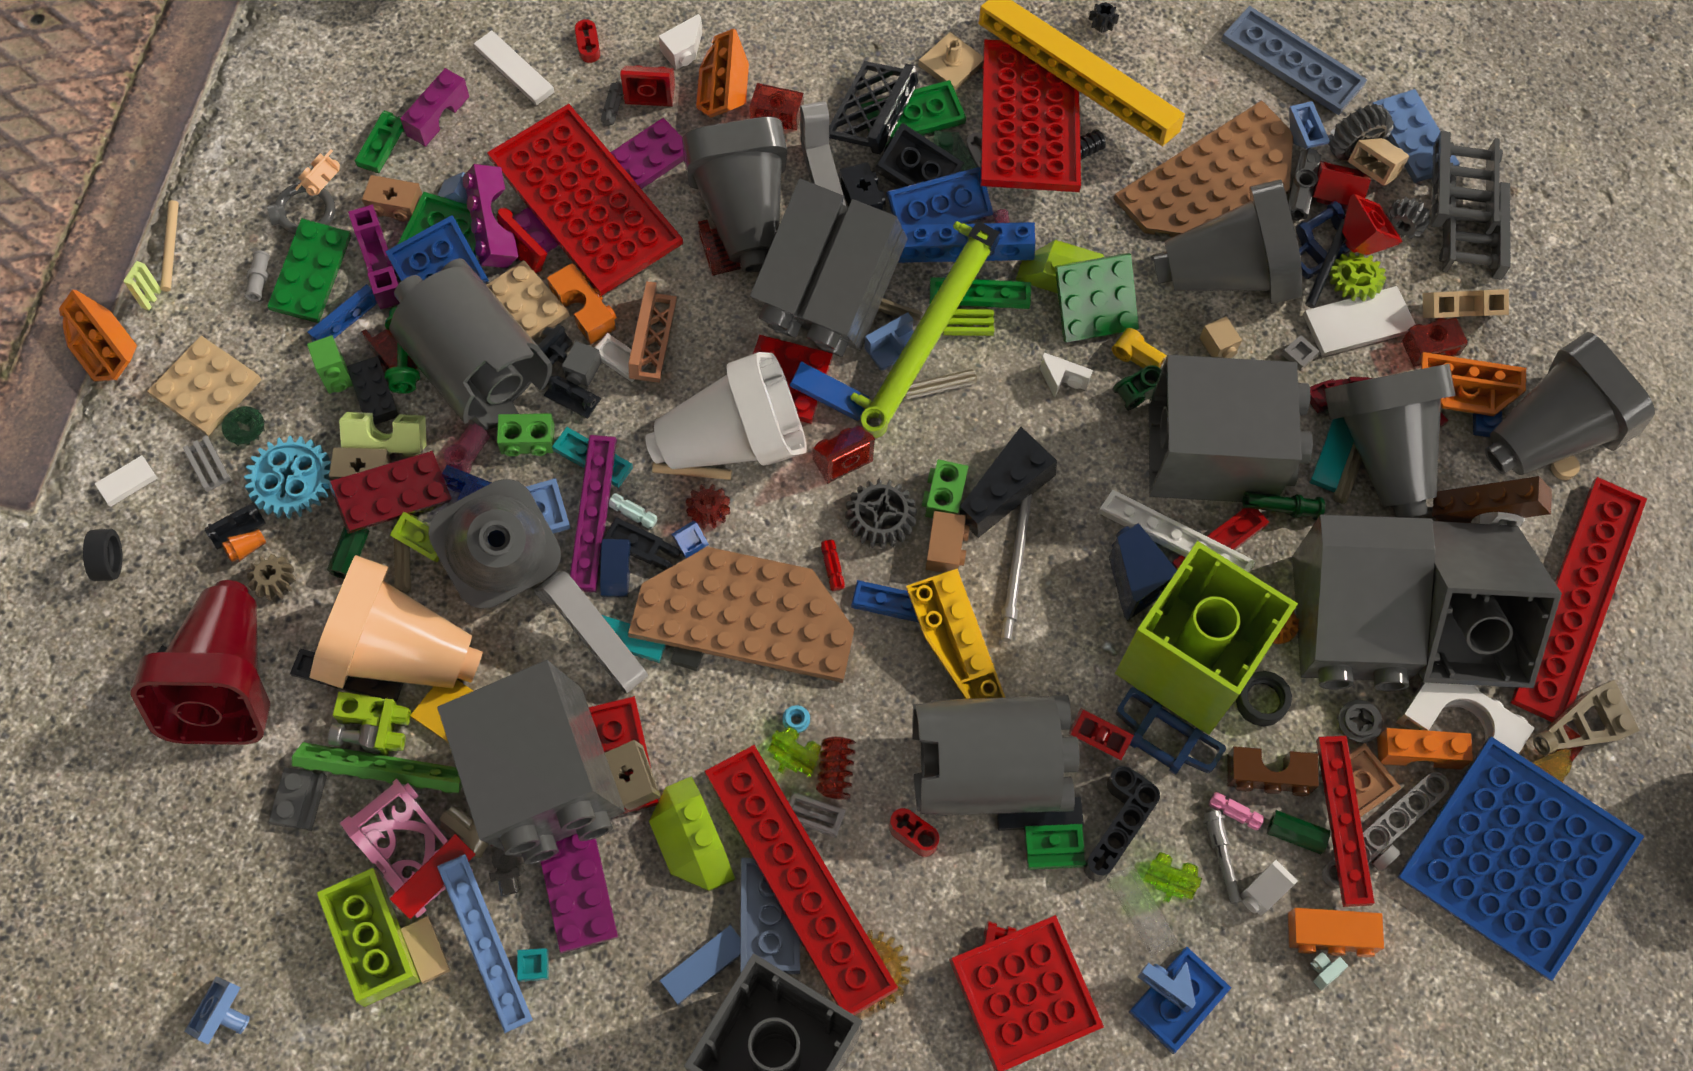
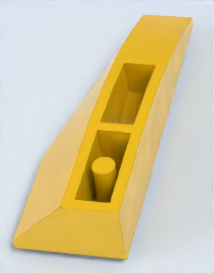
M958 569L907 585L906 589L925 640L964 698H1005Z

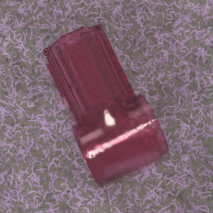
M475 423L469 424L458 441L445 450L444 459L450 474L454 477H464L470 473L472 462L489 440V433ZM458 459H463L462 461H460V462H458V463H454V461H456V460H458Z

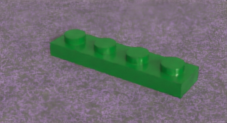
M930 278L929 304L932 302L945 278ZM974 279L959 306L1030 309L1031 282Z

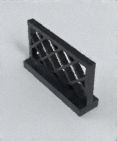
M864 61L829 125V139L870 147L872 153L881 155L919 82L915 65L905 64L904 68ZM868 70L878 73L871 78H865ZM893 75L899 76L897 80L891 83H887L885 80ZM882 80L884 86L871 90L870 85ZM867 88L868 93L859 97L855 96L858 90ZM885 92L889 93L888 98L877 101L876 96ZM873 99L875 104L862 109L860 103ZM857 105L859 111L846 115L847 109ZM879 110L880 113L877 117L870 120L867 119V114ZM863 117L865 122L852 127L851 121ZM847 123L849 129L843 132L836 131L837 127ZM867 128L870 130L867 138L856 135V133Z

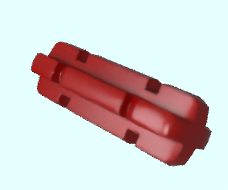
M832 539L824 540L821 542L822 555H824L823 559L829 578L830 589L832 591L842 590L845 587V582L842 576L838 553L836 552L835 541Z

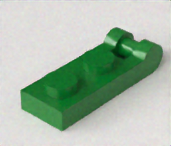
M385 110L381 113L355 159L357 167L380 173L400 135L404 132L400 119L402 116H393V113Z

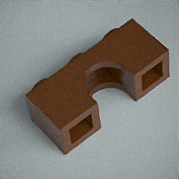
M1233 746L1227 754V786L1236 787L1237 791L1242 792L1264 789V792L1267 794H1279L1281 791L1292 792L1294 796H1309L1319 787L1318 754L1290 751L1283 758V770L1274 772L1264 765L1262 749Z

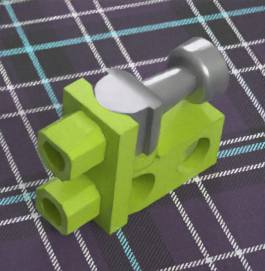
M338 691L333 716L338 723H332L329 730L328 743L332 746H341L343 742L358 744L369 753H379L388 756L389 751H403L406 736L403 733H395L393 731L395 724L409 725L411 710L397 705L394 699H382ZM343 724H361L360 730H346Z

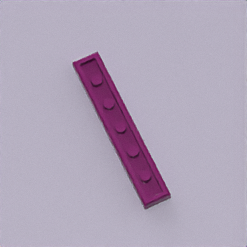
M589 435L570 570L571 578L583 592H597L602 539L605 532L617 444L616 437Z

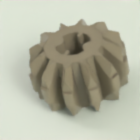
M270 554L267 560L259 556L260 563L258 565L251 563L253 571L246 573L250 581L248 587L251 591H255V595L258 598L266 597L267 600L272 601L274 596L277 595L283 599L282 592L284 590L292 591L290 583L296 582V577L292 574L294 572L293 566L287 563L286 558L282 556L277 559L274 554Z

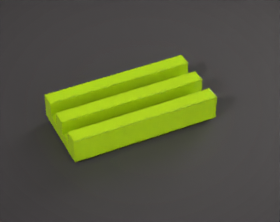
M956 309L944 329L943 335L994 336V310ZM948 325H988V327H948Z

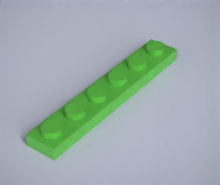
M302 742L292 755V766L302 767L305 770H321L335 775L345 774L357 776L360 779L386 781L390 784H393L392 782L398 779L401 784L409 783L416 788L436 789L445 793H459L463 787L457 768L452 766Z

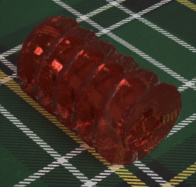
M835 736L821 741L823 750L820 751V758L822 761L819 762L818 767L821 771L817 775V779L820 782L816 784V790L824 797L831 799L851 798V794L844 792L843 789L852 787V783L845 781V778L853 776V772L846 770V767L854 766V761L847 759V756L855 755L856 751L848 748V745L856 743L854 740Z

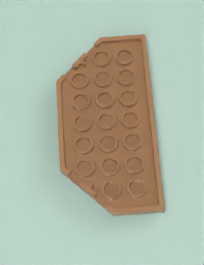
M1261 100L1115 193L1114 200L1144 233L1155 235V232L1169 234V237H1175L1250 202V186L1281 179L1287 195L1290 190L1293 135L1290 128Z
M706 547L642 583L628 635L631 638L843 683L855 629L813 569Z

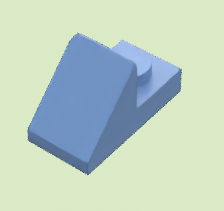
M1187 962L1180 966L1172 979L1168 977L1169 972L1160 965H1151L1150 963L1145 965L1137 976L1139 979L1186 1013L1193 1009L1196 1002Z

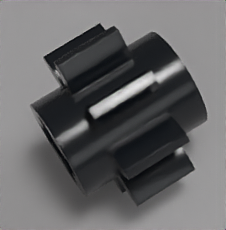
M1107 2L1099 5L1095 4L1094 11H1090L1089 20L1092 21L1091 28H1095L1101 33L1108 30L1112 31L1114 24H1117L1119 15L1115 14L1116 6L1113 7Z

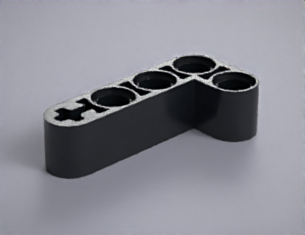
M1127 766L1116 767L1107 780L1108 791L1125 805L1086 860L1084 872L1093 881H1102L1109 875L1160 799L1159 789L1152 782ZM1121 776L1125 778L1128 786H1119L1115 781V777ZM1139 793L1148 794L1151 798V803L1142 802L1139 798ZM1123 816H1133L1136 820V825H1127L1124 822ZM1108 838H1117L1120 841L1121 848H1112L1108 843ZM1102 855L1108 857L1099 871L1094 868Z

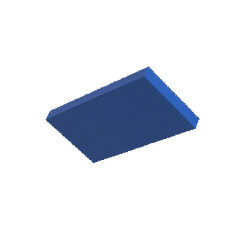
M981 167L886 192L892 215L898 217L901 225L954 224L956 221L967 223L994 215L987 187L981 186Z

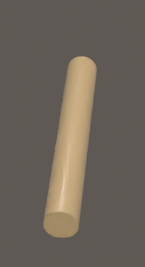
M653 462L652 473L731 480L732 470L709 467L671 469L667 463L656 464L655 462Z

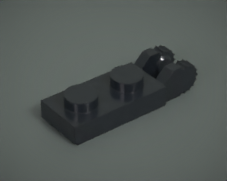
M615 517L603 538L630 540L631 556L650 565L653 564L664 571L672 567L673 564L657 556L658 551L661 550L674 558H678L681 554L677 547L663 541V538Z

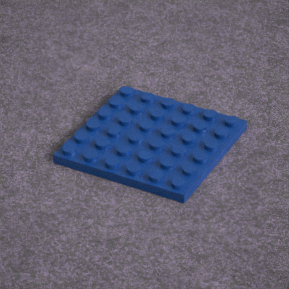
M1491 736L1484 743L1397 878L1547 980L1553 981L1641 843L1644 835Z

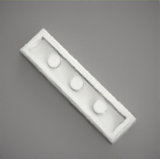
M492 30L474 43L475 49L536 106L554 93V87Z

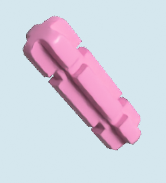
M1215 792L1209 801L1210 807L1217 811L1223 810V814L1242 824L1246 822L1247 826L1254 830L1260 829L1264 821L1263 815L1255 811L1253 813L1250 812L1249 808L1232 799H1225L1226 796L1219 792Z

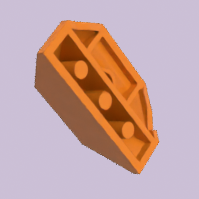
M734 28L714 36L711 42L713 45L707 51L699 68L696 108L710 118L746 104L749 63L737 31Z
M72 289L59 307L60 316H63V330L67 347L93 381L117 380L130 363L137 345L109 309L79 291Z
M1426 352L1421 354V369L1450 364L1456 396L1441 398L1442 409L1495 416L1526 391V368Z

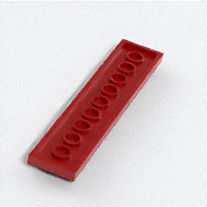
M1599 477L1593 480L1555 581L1562 595L1534 688L1516 687L1510 702L1511 704L1553 722L1575 702L1647 498Z
M752 745L705 770L708 781L835 1003L855 1016L898 991V986L756 746Z

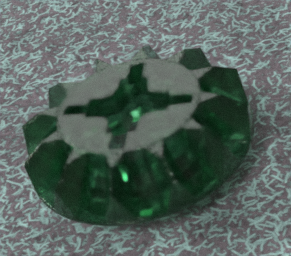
M238 407L225 416L222 422V432L229 442L237 446L240 444L250 445V442L255 439L259 440L260 434L265 431V420L262 414L253 407ZM239 421L245 425L248 424L250 431L241 430L237 422Z

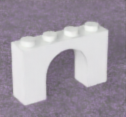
M1422 682L1396 721L1405 729L1429 731L1442 709L1461 707L1472 712L1480 720L1485 732V742L1488 737L1492 736L1518 754L1534 730V727L1528 724L1524 717L1513 714L1504 708L1500 701L1489 698L1481 693L1477 686Z

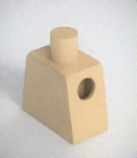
M1385 139L1358 140L1348 162L1385 186L1398 178L1409 155Z

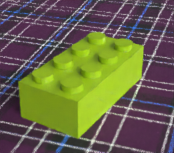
M374 868L317 892L354 998L358 1004L366 1007L421 982L383 879Z

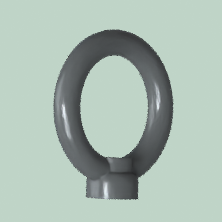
M300 183L293 184L284 189L277 197L275 204L267 206L271 224H280L282 228L292 234L296 233L298 225L287 219L285 205L292 196L306 192L303 186L298 190L295 189ZM323 188L318 196L324 201L325 212L317 223L329 226L335 215V202L331 194Z

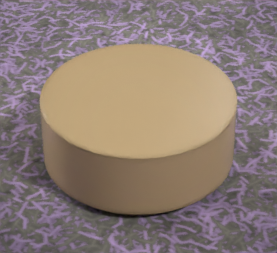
M1575 456L1551 464L1553 475L1561 480L1572 479L1580 470V463Z

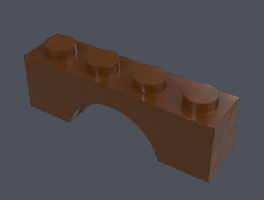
M1540 476L1437 491V497L1433 498L1432 516L1439 522L1471 523L1474 517L1491 512L1511 513L1523 518L1550 515L1552 489Z

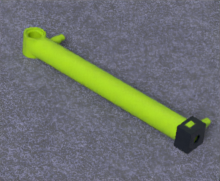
M978 220L973 228L958 221L954 223L953 228L967 236L968 241L873 401L855 392L850 397L856 404L865 408L861 415V424L864 433L868 437L879 438L886 433L890 420L988 255H992L999 243V231ZM872 418H879L881 420L880 425L877 427H871L867 423Z

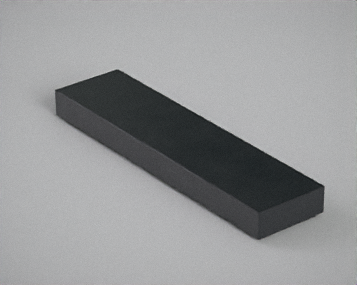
M300 648L290 675L341 689L309 678L315 652ZM348 676L341 690L382 699H394L395 703H397L404 683Z

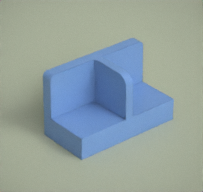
M908 312L865 336V350L880 370H885L895 364L914 332V320Z

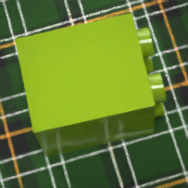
M1197 541L1138 627L1115 674L1210 735L1240 695L1298 603Z

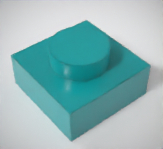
M547 948L517 950V980L519 982L549 980V950Z

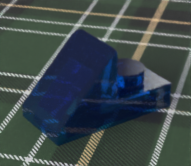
M446 465L442 473L447 487L460 493L457 501L492 483L449 465Z

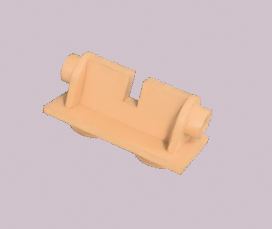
M330 150L325 156L320 153L311 163L314 168L311 170L307 167L298 177L301 183L295 188L296 190L303 186L311 196L318 195L325 185L340 170V164L329 157L333 150Z

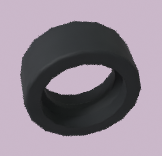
M113 529L88 531L83 543V562L86 574L92 581L116 580L121 573L123 561L122 545L117 532Z
M1269 671L1254 672L1237 697L1236 705L1240 714L1248 722L1263 727L1270 726L1280 721L1291 707L1292 693L1290 686L1276 673ZM1256 684H1264L1273 688L1280 700L1277 710L1266 714L1254 709L1248 700V692L1251 687Z

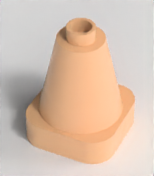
M355 555L317 646L309 678L343 689L348 676L453 688L457 678L472 683L483 651L469 647L472 635L385 582L388 566Z

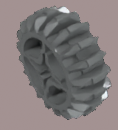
M1373 104L1371 106L1366 105L1363 109L1358 108L1356 112L1350 113L1348 117L1343 118V121L1336 124V128L1331 130L1328 137L1330 140L1328 144L1330 146L1329 149L1340 161L1349 160L1358 140L1385 139L1391 134L1390 131L1394 128L1392 116L1382 105Z
M880 478L877 480L876 485H873L868 480L866 488L859 485L857 487L858 493H851V501L846 503L848 511L845 512V518L849 520L847 522L848 529H853L852 535L854 537L861 536V544L869 540L871 548L875 546V543H880V547L883 550L886 543L889 542L890 546L894 547L896 546V539L903 543L905 535L910 536L912 533L911 527H914L916 524L914 517L917 515V509L913 508L915 505L914 498L908 499L909 491L901 492L902 486L900 483L892 487L891 480L887 481V485L882 484ZM873 499H879L878 501H875V502H869V501H871V500H873ZM889 500L895 503L901 512L889 504ZM884 506V513L878 521V515L882 511V507ZM860 515L865 516V519L870 520L873 523V528L867 525L862 520ZM888 525L893 526L889 529H883L885 526Z

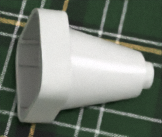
M757 352L728 363L727 375L656 419L654 422V432L647 434L645 437L646 446L652 460L656 464L666 462L671 469L757 460L764 466L804 454L807 451L803 428L783 370L775 355L765 352Z

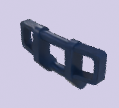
M1337 201L1330 203L1326 210L1307 222H1301L1296 226V232L1302 245L1299 248L1300 256L1307 252L1318 264L1316 267L1309 269L1301 261L1302 276L1305 279H1310L1319 273L1327 255L1326 250L1314 239L1312 230L1328 219H1331L1333 227L1338 230L1341 220L1346 217L1342 206ZM1346 243L1342 244L1336 259H1339L1342 254L1345 255L1351 251Z
M1130 688L1116 710V715L1135 731L1129 746L1134 749L1137 747L1170 768L1169 771L1174 775L1178 773L1184 763L1202 772L1211 773L1224 754L1226 746L1205 734L1196 727L1194 729L1162 708V704L1152 700L1138 689ZM1131 697L1138 699L1151 708L1140 725L1124 711V707ZM1155 717L1189 738L1176 759L1143 738ZM1198 739L1216 749L1217 754L1211 764H1205L1188 756Z

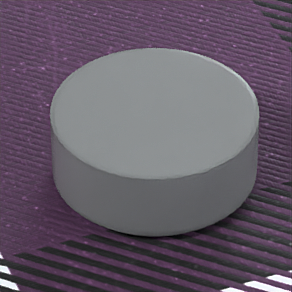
M1392 844L1374 860L1372 865L1378 871H1383L1400 855V851Z

